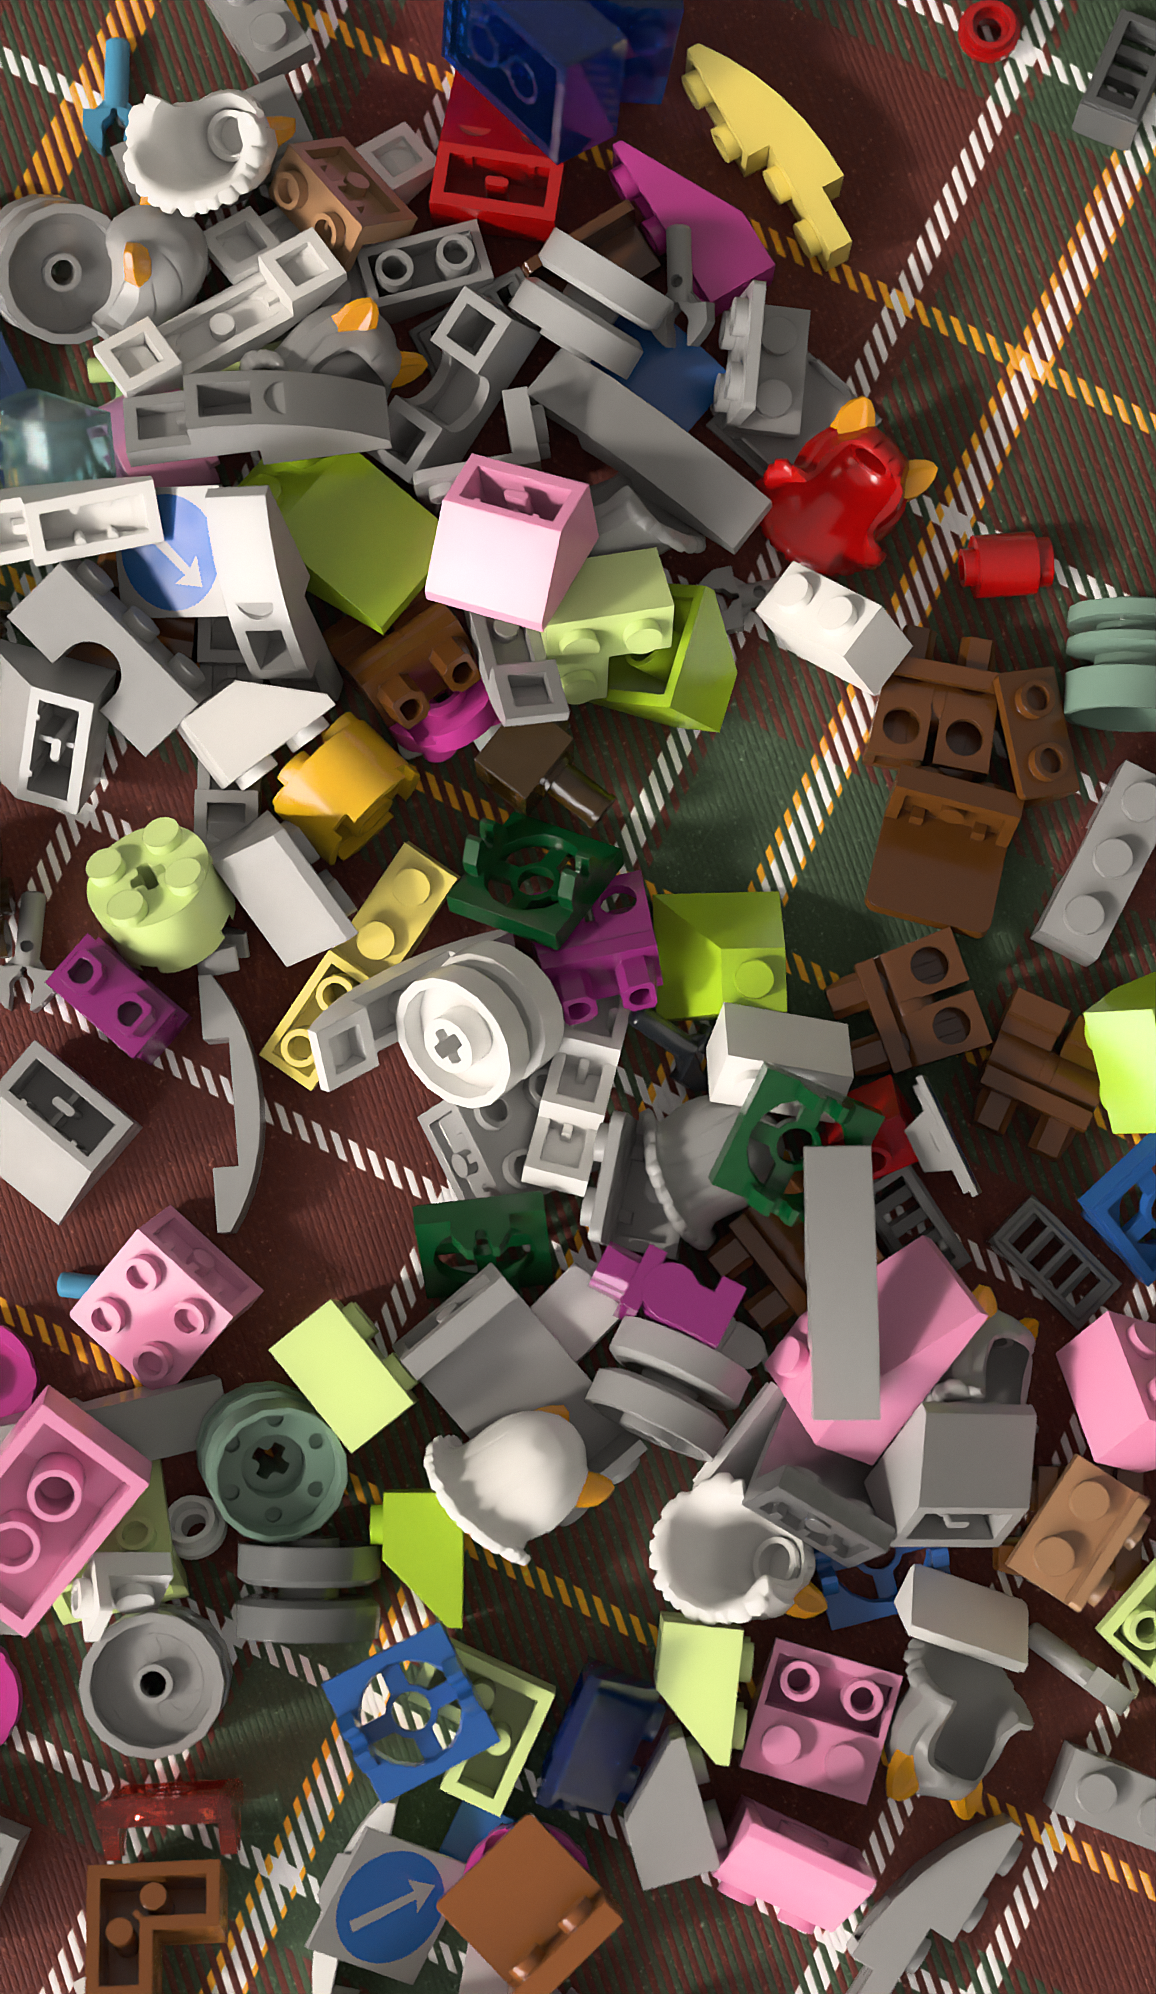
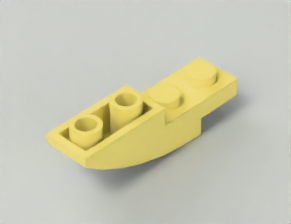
M699 43L688 48L686 74L681 76L682 83L694 107L697 110L705 107L716 126L711 129L712 137L723 159L727 163L735 160L744 177L767 166L768 169L763 171L765 183L772 197L779 205L787 202L797 220V223L793 224V230L805 255L808 258L817 256L825 272L847 261L852 239L830 202L840 195L844 174L826 146L793 107L755 74L730 58Z
M410 841L404 842L351 923L358 931V934L328 950L259 1055L310 1091L314 1090L319 1083V1078L308 1035L309 1027L326 1008L348 991L378 973L410 959L429 931L430 927L428 926L446 901V895L461 877Z

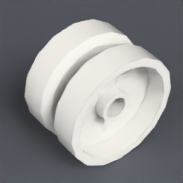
M491 940L469 944L451 956L441 967L432 969L414 981L400 996L395 1015L398 1042L411 1069L428 1089L449 1103L467 1108L491 1105L510 1091L520 1080L526 1079L544 1066L559 1051L565 1031L562 1005L548 977L533 959L509 944Z

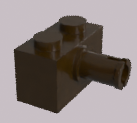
M568 720L504 727L502 724L474 759L477 780L518 812L529 816L539 802L549 794L586 822L589 828L593 829L617 799L614 794L608 793L572 764L575 759L574 738L568 732L571 727Z

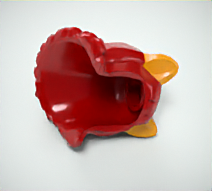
M865 396L849 400L843 405L832 424L805 443L793 464H791L788 458H776L775 463L769 464L763 477L755 483V487L772 501L773 507L759 523L762 527L761 532L763 536L769 539V544L776 551L784 553V557L788 562L792 563L795 561L826 577L854 575L855 572L870 571L880 566L885 561L887 554L882 551V548L877 543L895 528L905 510L906 503L916 499L926 491L938 471V467L934 462L924 459L908 460L893 439L875 426V410L871 400Z

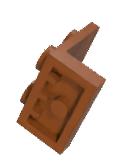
M526 1813L438 1899L436 1906L443 1917L508 1984V1994H551L624 1922L622 1906L533 1813Z

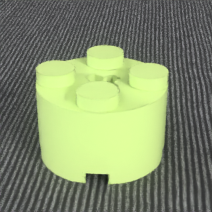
M169 817L157 818L151 821L145 828L122 837L109 848L95 852L86 865V873L89 876L87 883L88 903L121 957L131 967L142 970L140 965L157 966L161 973H173L187 969L211 955L224 940L225 936L221 930L229 915L233 920L236 910L232 891L212 865L213 858L203 841L195 833L180 827L174 819Z

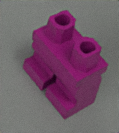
M641 870L616 875L590 908L592 920L585 922V918H583L558 951L530 941L538 967L551 981L562 1005L563 1019L569 1026L591 1021L598 1014L597 999L621 995L623 1007L631 1011L655 1007L657 1004V986L663 985ZM542 891V892L533 893V894H529V895H538V894H542V893L547 892V891ZM624 893L635 898L636 904L633 906L611 911H604L601 908L603 901L614 894Z
M88 933L45 981L50 988L135 1060L139 1057L150 1066L192 1019L187 1012L148 979L145 982L141 980L143 975L137 969L127 964L101 938L98 937L95 940Z
M610 1241L588 1287L619 1302L613 1316L622 1320L624 1316L635 1317L636 1315L638 1318L655 1322L680 1332L715 1350L746 1287L722 1276L713 1290H710L698 1284L693 1272L684 1265L674 1262L663 1263L667 1252L652 1244H649L643 1257Z

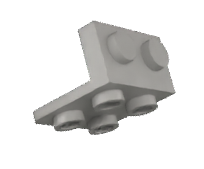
M527 386L502 390L511 453L488 458L542 472L541 460L551 458L549 434L543 404L530 405ZM466 462L422 469L412 473L418 503L429 512L433 511V515L436 518L440 517L443 499Z
M614 1110L610 1124L601 1122L597 1130L593 1161L601 1162V1170L597 1188L587 1187L581 1208L580 1225L589 1227L588 1240L603 1246H608L609 1242L612 1241L630 1251L644 1254L649 1244H652L667 1252L665 1258L678 1260L682 1237L676 1232L665 1214L664 1205L659 1202L655 1193L656 1187L652 1186L647 1173L643 1153L644 1130L642 1125L630 1114Z

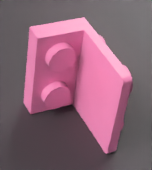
M170 1204L136 1230L70 1311V1317L147 1388L155 1390L179 1383L223 1330L247 1311L264 1290Z

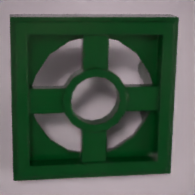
M513 811L503 825L483 817L480 820L481 838L471 834L466 838L463 855L465 873L446 897L451 912L558 951L623 867L622 849ZM538 846L549 850L541 862L530 863L519 867L505 862L510 854L523 848ZM570 858L575 859L576 871L564 868L562 873H559ZM534 876H545L554 881L553 886L547 892L538 895L525 894L519 889L525 880ZM490 880L511 886L513 897L506 906L493 899L490 895L488 887Z
M764 1061L710 1171L708 1179L712 1185L743 1197L747 1204L762 1215L769 1217L770 1213H774L786 1225L791 1227L799 1225L801 1221L804 1222V1192L785 1194L784 1191L794 1171L804 1170V1157L796 1161H789L780 1157L777 1153V1143L781 1135L789 1129H805L812 1135V1146H824L821 1144V1138L815 1128L823 1112H826L841 1125L845 1145L871 1146L885 1116L877 1108ZM794 1101L802 1104L796 1118L785 1119L777 1125L761 1119L764 1114L781 1104ZM750 1138L768 1145L769 1153L775 1161L764 1184L758 1179L750 1166L747 1148Z
M543 1191L440 1202L412 1207L427 1299L452 1296L491 1262L519 1295V1288L554 1283ZM481 1238H485L489 1244L476 1245V1242ZM532 1244L531 1250L522 1259L500 1262L496 1260V1256H501L508 1247ZM462 1253L467 1260L476 1259L477 1264L450 1267L442 1262L438 1255Z

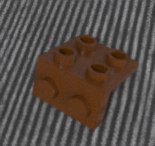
M901 764L885 806L864 899L867 908L873 912L938 929L950 927L953 933L973 938L984 937L992 923L1007 847L1021 819L1025 800H1020L1017 794L1008 792L1002 786L994 783H973L946 776L942 771L933 767H912Z

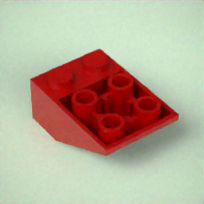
M461 44L439 139L429 199L432 226L443 228L477 219L481 234L545 244L554 227L558 228L584 63Z

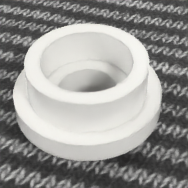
M189 1495L176 1500L169 1507L168 1512L173 1545L180 1558L188 1560L201 1559L212 1554L220 1547L225 1539L228 1526L214 1500L204 1496ZM197 1523L206 1524V1527L199 1534L187 1537V1533L193 1525Z

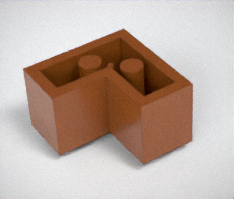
M220 1859L87 1865L85 1994H162L163 1946L228 1943V1875Z

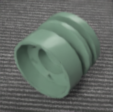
M1119 596L1082 601L1070 606L1067 628L1076 635L1068 638L1066 653L1075 659L1094 665L1066 672L1063 696L1065 720L1071 724L1099 730L1156 732V598Z
M274 1381L245 1383L222 1395L204 1415L195 1440L197 1468L223 1519L242 1535L267 1543L298 1540L319 1529L339 1507L348 1482L346 1454L336 1433L308 1398L297 1388ZM274 1444L278 1450L277 1454L273 1458L263 1455L257 1461L253 1454L258 1447L268 1450Z

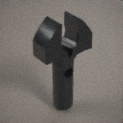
M651 1008L630 1011L628 1023L674 1055L676 1066L669 1077L692 1091H708V1076L700 1071V1062L695 1055L697 1052L706 1054V1046L714 1027L702 1023L697 1033L688 1035Z

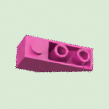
M620 140L613 144V169L608 171L610 180L622 201L629 199L632 202L634 200L645 221L640 224L641 229L657 256H661L664 253L667 254V227L674 224H685L691 228L693 292L702 302L715 303V317L723 313L724 310L730 309L734 297H740L753 280L766 281V287L772 284L775 263L742 211L624 141Z

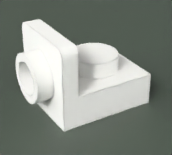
M170 1552L93 1553L82 1578L74 1579L71 1591L72 1614L75 1619H82L85 1642L100 1641L113 1609L125 1614H136L148 1609H158L173 1578Z

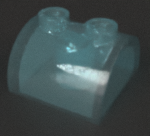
M36 388L17 392L0 401V469L4 473L5 488L116 478L110 412Z

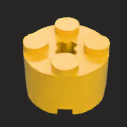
M351 712L340 716L329 727L323 737L326 742L311 756L302 751L285 765L278 775V780L284 786L272 801V804L275 806V812L284 821H289L296 827L298 826L316 852L330 866L335 865L337 855L344 861L373 839L394 817L388 811L392 806L394 796L398 793L407 801L420 778V774L366 721L358 720Z

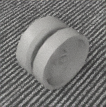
M30 194L6 204L0 210V316L8 323L51 344H80L99 336L98 329L92 325V317L108 301L112 286V261L106 246V232L111 220L98 211L60 195ZM57 261H60L58 273L56 275L52 274V266Z
M554 227L538 256L544 267L568 281L563 292H560L537 277H524L508 306L540 326V334L588 364L591 360H594L627 380L642 356L643 350L638 340L614 326L619 315H622L644 330H657L674 302L597 252Z
M624 1316L609 1350L614 1358L630 1371L613 1367L600 1368L584 1402L607 1419L650 1443L697 1460L712 1462L727 1432V1428L722 1420L706 1407L723 1411L736 1409L752 1376L730 1358L680 1332L645 1319Z
M160 1603L158 1609H148L136 1614H125L103 1632L100 1641L94 1642L83 1660L78 1689L84 1716L103 1742L124 1755L155 1760L180 1754L206 1735L228 1701L233 1670L227 1644L209 1620L188 1607ZM149 1671H157L164 1676L166 1688L162 1693L154 1691L155 1682L145 1683L144 1675Z

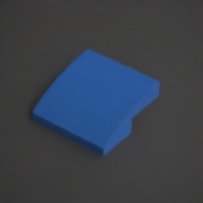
M619 315L614 326L638 340L643 350V354L626 380L594 360H591L590 363L688 432L713 404L718 373L725 374L726 370L701 346H689L687 334L676 324H673L676 347L670 348L663 346L651 330H644L627 318Z

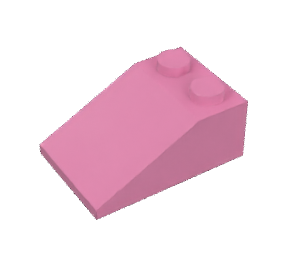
M923 1235L877 1265L881 1420H812L808 1311L799 1317L764 1363L816 1445L872 1466L988 1318L986 1311L933 1240Z
M49 1384L0 1444V1620L24 1638L27 1637L150 1483L153 1463Z
M741 1795L725 1830L729 1847L716 1850L721 1869L711 1871L712 1877L721 1880L717 1888L721 1893L748 1906H753L756 1898L764 1900L780 1908L777 1915L778 1919L808 1934H813L816 1925L833 1933L872 1893L877 1881L860 1849L744 1795Z

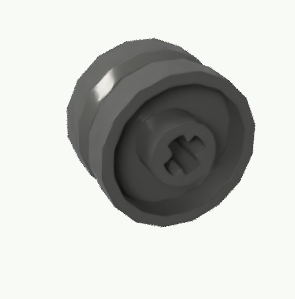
M305 1535L298 1540L267 1543L260 1540L238 1542V1578L251 1585L278 1587V1592L246 1595L237 1601L236 1638L282 1643H345L378 1639L380 1604L366 1595L339 1593V1588L371 1585L380 1579L381 1544H370L367 1541L340 1540V1537L324 1535Z

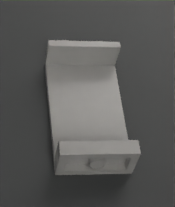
M492 1262L392 1345L402 1364L417 1381L420 1380L470 1439H473L486 1427L506 1415L521 1411H534L539 1407L549 1405H565L569 1411V1422L578 1431L586 1447L589 1471L606 1476L612 1480L613 1485L626 1479L637 1468L640 1462L638 1457L648 1449L638 1436L599 1414L584 1402L593 1382ZM574 1507L558 1525L565 1527L572 1524L586 1512L588 1507Z

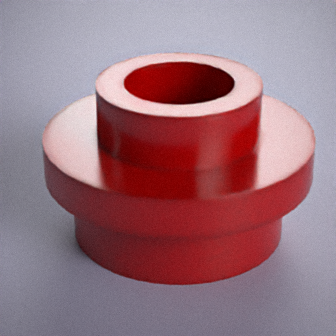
M982 0L968 7L961 16L957 31L958 41L963 51L972 59L982 63L999 62L1007 58L1016 48L1020 37V23L1014 11L1006 4L997 0ZM983 26H991L998 32L999 38L992 42L984 41L979 37L977 30Z

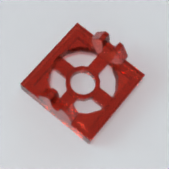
M239 1778L115 1785L96 1805L97 1830L102 1829L105 1861L122 1860V1856L126 1855V1828L218 1823L221 1855L238 1854V1850L241 1849L240 1808L244 1804L243 1781H239Z

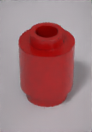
M1032 531L972 535L969 539L968 548L960 549L958 553L960 584L962 587L970 586L975 599L1033 595L1037 593L1039 588L1051 587L1054 579V553L1050 538L1048 536L1036 537Z

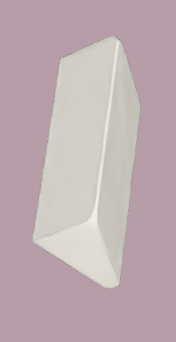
M575 1262L530 1309L578 1364L620 1319L613 1316L618 1303L614 1299L588 1287L592 1277Z
M772 1381L765 1383L722 1440L714 1460L706 1462L692 1480L694 1482L693 1486L699 1485L704 1479L714 1477L717 1473L728 1472L732 1474L734 1479L745 1480L746 1489L748 1488L785 1397L776 1384Z
M921 1564L911 1566L894 1600L896 1609L909 1636L1017 1673L1019 1671L1024 1673L1028 1665V1608L1026 1602L1014 1596Z

